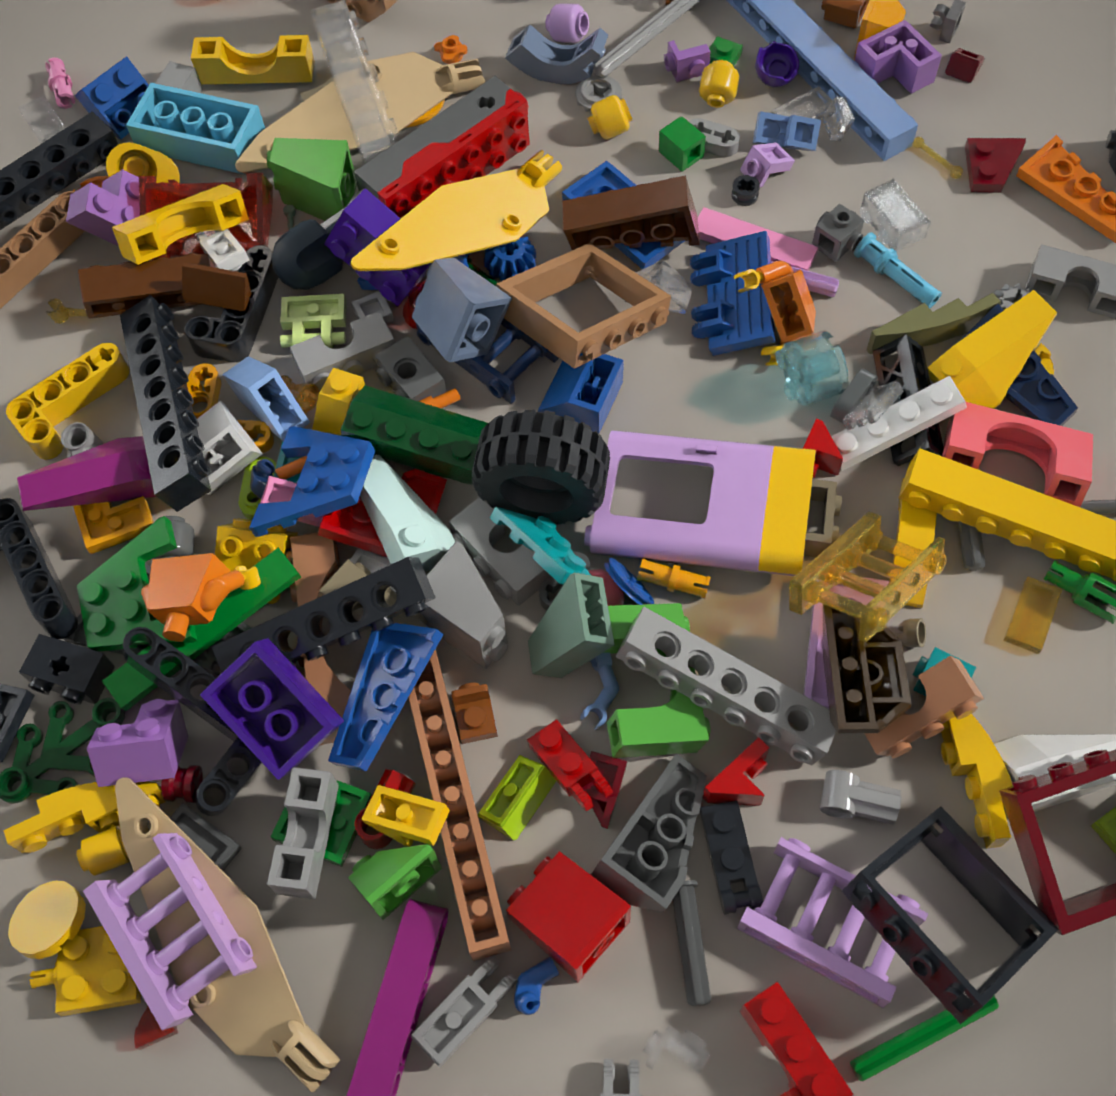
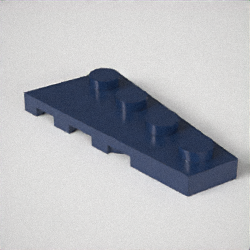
M997 304L960 340L1001 313L1003 309L1000 305ZM1033 350L1023 365L1022 371L1008 389L1005 397L1030 418L1063 426L1077 412L1078 407L1053 374L1047 372L1041 364L1040 357Z

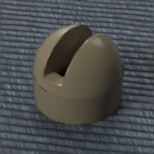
M922 618L903 620L898 625V630L903 631V633L897 634L902 644L908 647H924L926 642V625Z

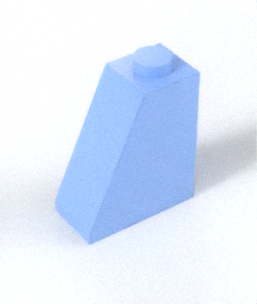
M248 356L222 374L239 401L260 421L265 422L271 431L283 442L289 427L303 428L310 423L275 368Z

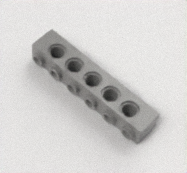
M646 607L641 609L632 622L615 656L624 661L629 668L648 674L657 679L658 683L663 687L676 690L689 697L695 705L709 708L723 716L728 723L734 726H741L756 734L757 738L759 737L764 743L781 748L798 762L808 763L812 766L828 753L836 732L830 722L828 708ZM655 648L662 650L666 657L658 654ZM689 667L694 668L699 675L692 673ZM722 685L728 687L731 691V694L726 692L723 689ZM755 703L759 704L763 708L764 712L760 711L756 707ZM789 722H791L792 724H794V726L796 727L797 731L794 730V729L789 725Z

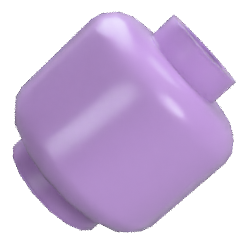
M560 3L553 6L550 14L546 17L545 25L554 41L576 43L587 34L589 17L579 4Z

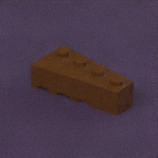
M686 175L562 201L563 231L571 250L589 243L598 249H612L615 243H622L629 246V248H641L642 242H660V247L673 246V241H688L689 246L700 245L698 216Z

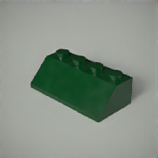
M364 385L351 401L341 427V436L370 441L375 449L374 456L380 455L384 459L472 486V470L482 429L488 423Z

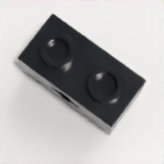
M38 634L19 673L30 682L28 687L36 692L49 695L50 691L61 694L60 697L77 705H81L83 701L96 704L105 688L102 681L112 674L115 666L104 653Z

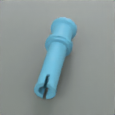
M868 233L855 248L854 256L865 259L874 267V272L883 275L885 273L922 304L925 303L931 308L940 299L942 292L897 258V252L893 248H886L877 241L874 233Z

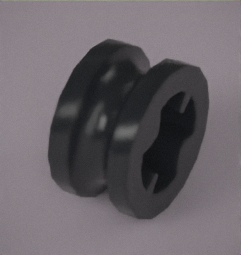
M742 175L734 180L731 194L733 201L741 206L754 204L759 197V181L750 175Z

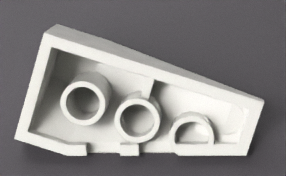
M1019 735L994 745L1002 757L1013 784V782L1019 781L1018 777L1026 775L1039 777L1047 774V768L1055 764L1071 762L1073 765L1084 761L1083 755L1096 750H1107L1108 752L1115 750L1116 735ZM1116 773L1031 803L1034 813L1116 785Z

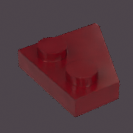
M967 138L965 153L970 192L1001 193L1019 155L1024 149L1026 138Z

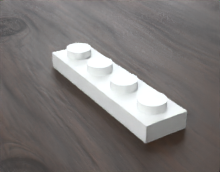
M948 376L831 436L843 458L841 470L844 471L966 409V402L951 377Z

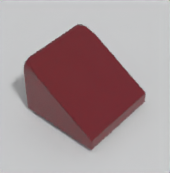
M959 48L952 53L945 74L971 83L985 58L979 54Z

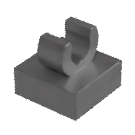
M954 0L950 9L944 4H937L933 12L936 16L932 19L930 27L936 30L942 29L939 40L947 43L951 42L960 25L966 2Z

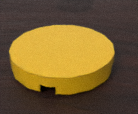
M53 880L41 884L29 892L17 905L10 919L8 936L11 946L31 959H43L53 956L62 950L60 945L67 939L71 941L76 936L85 918L86 903L79 891L66 881Z

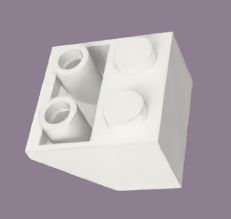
M219 401L197 419L199 422V427L197 428L198 435L205 448L202 451L204 461L210 470L208 478L211 491L207 493L208 495L213 494L263 454L223 401Z

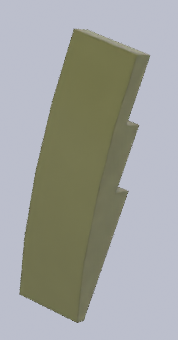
M994 293L969 306H966L957 298L933 312L923 303L873 330L866 350L871 355L874 350L906 334L922 347L968 333L997 304L1000 305L1001 301Z

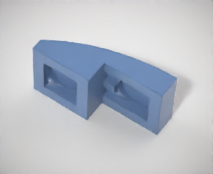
M760 111L757 115L753 143H777L782 148L816 151L821 120Z

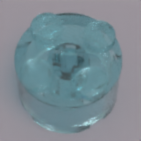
M822 330L787 342L781 350L776 351L777 364L783 370L786 379L784 392L790 401L797 400L801 405L809 406L840 395L845 391L846 388H842V383L848 382L846 360L840 346H832L828 340L833 337L828 331Z

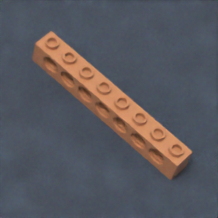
M435 650L409 695V701L432 798L434 801L446 804L450 810L441 829V835L469 953L472 960L477 961L512 950L441 667Z

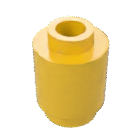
M120 826L81 840V849H78L76 852L82 870L84 872L89 870L93 876L130 862L121 838Z

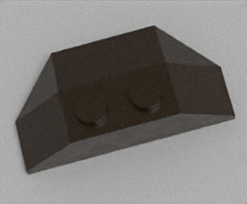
M861 602L823 603L824 672L830 722L838 734L879 733L909 710L912 704L902 642L880 620L869 614V610Z

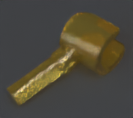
M57 298L48 301V304L54 311H46V313L56 323H64L69 317L74 316L87 317L85 309L66 307Z

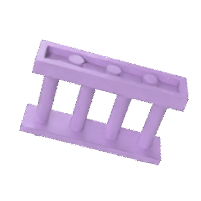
M161 833L153 837L152 839L161 853L121 883H118L116 879L95 881L83 890L161 1030L180 1025L190 1018L193 1013L188 1006L189 999L229 969L235 977L252 972L257 968L252 959L253 952L250 945L236 933L190 856L192 849L189 843L177 833ZM169 867L180 887L140 917L136 916L129 904V896ZM189 900L200 921L162 950H156L148 937L149 929ZM207 935H210L221 955L180 986L176 985L168 971L169 964Z
M781 837L774 854L783 858V862L761 907H756L755 910L747 907L737 929L882 1008L891 1002L897 988L887 982L889 977L886 975L895 951L882 939L871 967L866 966L864 970L850 962L851 957L848 954L865 918L853 904L833 947L829 946L828 949L817 945L813 942L814 937L811 935L834 885L844 889L855 875L811 853L810 847L802 841L794 838L786 840ZM799 866L820 878L797 927H792L789 930L776 923L777 917L775 914ZM890 894L918 926L925 922L928 913L919 909L920 904L905 895L899 894L896 897Z

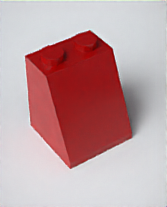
M559 851L553 859L547 856L540 862L533 872L536 877L526 888L521 885L512 893L507 900L509 907L506 909L508 918L578 983L628 926L631 917V906Z

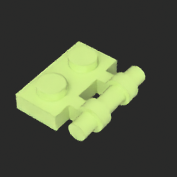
M345 294L282 297L280 324L283 330H292V334L280 336L281 347H291L320 335L323 343L329 348H333L334 345L346 344L345 332H333V327H346ZM321 328V333L305 334V329Z

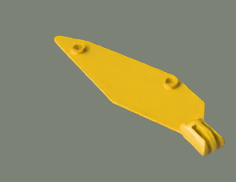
M540 150L519 169L443 185L354 256L351 260V266L357 271L405 270L432 263L434 259L452 258L516 242L549 212L545 186L562 171V165L559 161L552 165L554 158L549 154L543 156L544 151Z

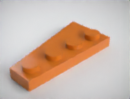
M1057 135L1054 136L1018 169L1016 177L1116 243V194L1113 191L1107 192L1100 185L1101 179L1094 172L1089 174L1080 165L1081 159L1074 152L1068 153L1062 147L1063 141Z

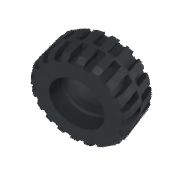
M525 410L522 413L511 411L505 416L499 415L482 429L471 480L478 496L483 501L486 500L493 509L499 507L536 519L539 516H543L556 525L565 524L567 521L575 523L581 521L583 517H590L603 503L610 464V451L597 431L592 432L589 425L584 422L578 423L574 421L573 417L567 415L562 417L555 415V412L545 411L544 413L536 412L535 410Z

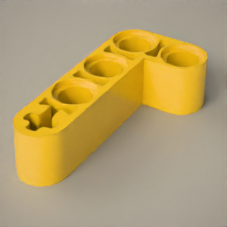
M102 343L14 398L6 407V415L40 459H53L64 448L61 437L54 426L127 379L130 369L115 344Z

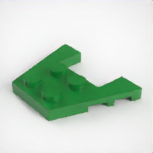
M165 516L157 519L76 585L88 648L95 651L123 649L125 635L131 629L137 627H146L165 641L175 642L163 637L164 625L148 612L141 595L142 588L149 584L145 563L177 548L172 522ZM188 625L185 640L182 642L193 643L198 641L195 625ZM136 641L131 644L130 648H137V645H146L148 643Z

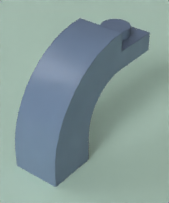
M529 25L513 38L505 59L523 73L541 81L556 84L578 83L591 77L594 64L603 57L606 51L604 46L608 34L602 28H599L577 44L561 45L548 40L533 26Z

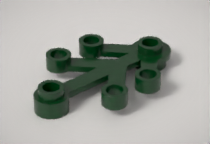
M101 699L92 709V719L61 741L65 725L73 720L75 713L73 708L65 701L53 703L48 711L50 721L41 756L30 765L32 749L39 746L43 741V732L31 723L23 725L18 730L17 739L19 742L12 767L0 773V798L7 803L16 804L26 800L31 794L49 795L63 790L69 784L73 786L80 785L71 777H64L59 781L37 779L48 770L89 772L95 777L89 756L70 754L88 742L96 728L110 723L121 725L125 719V711L120 708L115 699ZM61 709H66L65 715L57 718V713ZM116 712L112 720L106 721L108 714ZM31 731H35L34 737L26 741V735ZM22 781L19 788L12 791L14 783Z

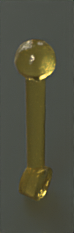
M922 137L914 138L913 146L917 149L921 148L947 168L952 178L959 179L962 176L963 168L961 166H953L926 145Z

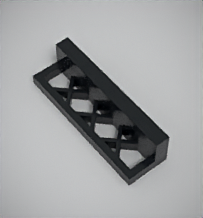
M907 334L873 351L883 410L931 385L924 349ZM898 352V359L892 369L887 368L884 357ZM898 377L903 379L904 385L898 396L895 397L891 395L890 389ZM939 422L913 435L916 444L915 448L902 453L901 445L903 441L890 447L893 463L897 466L910 462L919 448L942 456L944 446Z

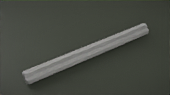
M673 0L593 66L594 74L601 78L607 77L701 0Z

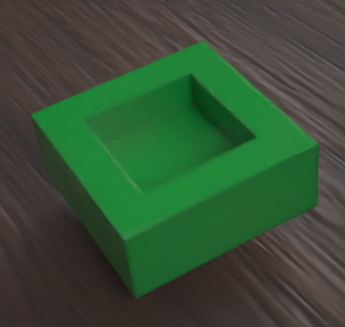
M717 36L709 48L711 51L710 64L716 60H725L734 67L742 55L743 45Z

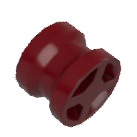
M190 765L188 768L178 766L174 778L162 779L161 795L163 800L173 802L177 798H182L187 803H195L197 790L203 782L201 766Z

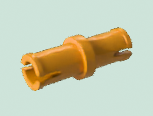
M643 558L640 568L654 571V574L639 571L637 580L667 587V591L672 593L675 589L705 599L707 589L694 586L693 584L698 583L709 586L711 577L681 570L680 565L674 564L673 567Z

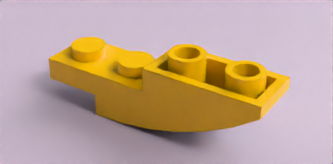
M973 714L959 720L953 717L943 723L945 729L941 731L943 738L941 743L943 762L945 765L950 766L952 776L967 775L965 778L966 793L970 800H974L977 812L974 817L975 829L980 838L983 837L986 849L1002 847L1011 838V833L999 790L1013 786L1011 778L994 743Z
M147 781L135 783L158 807L166 802L162 798L161 787L157 783ZM97 782L63 789L39 798L36 802L40 814L3 831L8 845L21 853H31L44 848L48 841L58 836H68L79 832L84 827V824H88L98 833L120 826L115 785L98 787Z

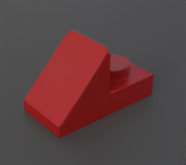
M816 418L803 449L816 450L813 479L818 469L833 475H839L843 462L842 455L824 422Z
M758 737L705 786L702 798L707 803L713 804L738 801L739 805H761L765 795L747 776L754 779L768 765L765 759L769 747Z

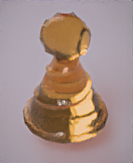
M281 376L303 412L311 411L317 404L320 392L318 386L313 383L295 384L289 376Z

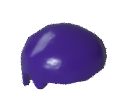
M773 41L764 48L760 47L755 62L758 78L770 87H781L790 83L797 76L800 66L797 52L788 44L777 43L776 41Z

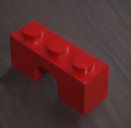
M778 981L742 1006L740 1009L741 1015L763 1047L766 1046L782 1066L788 1077L789 1083L787 1085L790 1089L793 1087L797 1088L801 1096L854 1095Z

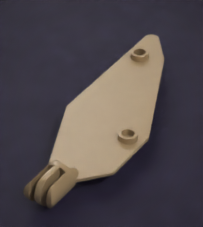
M409 52L357 63L261 131L236 161V170L240 173H249L267 169V152L269 150L272 151L274 138L347 140L349 151L385 143L451 94L471 91L485 83L478 58L442 65L416 52Z
M120 778L116 782L115 792L121 838L134 872L161 853L153 841V837L161 833H177L182 836L192 849L190 856L236 933L247 941L253 952L252 959L257 966L256 969L235 977L229 969L191 997L188 1005L235 1055L278 1057L310 1092H315L321 1085L322 1080L327 1078L332 1068L340 1061V1058L305 1024L257 905L130 778ZM148 821H150V823H151V828H150V830L148 829V826H147ZM169 867L143 885L140 889L148 910L179 888L180 885ZM189 900L155 925L163 948L200 921ZM207 935L169 964L177 985L183 984L221 955L210 935Z

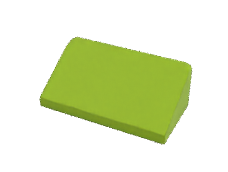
M519 755L477 815L481 820L508 838L516 840L555 785L556 780L546 766Z

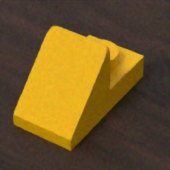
M377 785L361 820L405 846L410 847L414 840L434 846L450 810L444 803Z

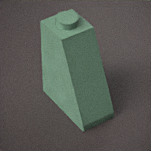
M576 572L569 575L528 640L532 674L563 678L614 646L603 578Z

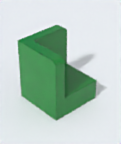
M681 116L659 130L658 151L683 172L704 157L706 136Z

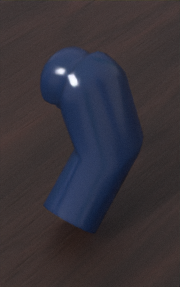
M267 459L259 460L257 465H254L251 470L250 488L260 499H262L269 476L273 477L272 473L275 471L273 463Z

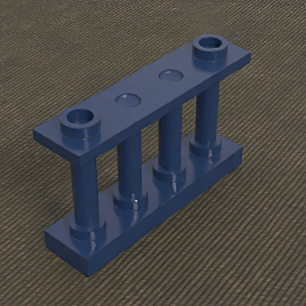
M503 318L501 325L507 330L492 343L487 355L455 361V363L485 384L495 397H502L512 404L516 401L513 381L539 356H545L554 363L559 357ZM416 323L418 338L425 345L435 347ZM515 339H522L531 347L503 374L490 365Z

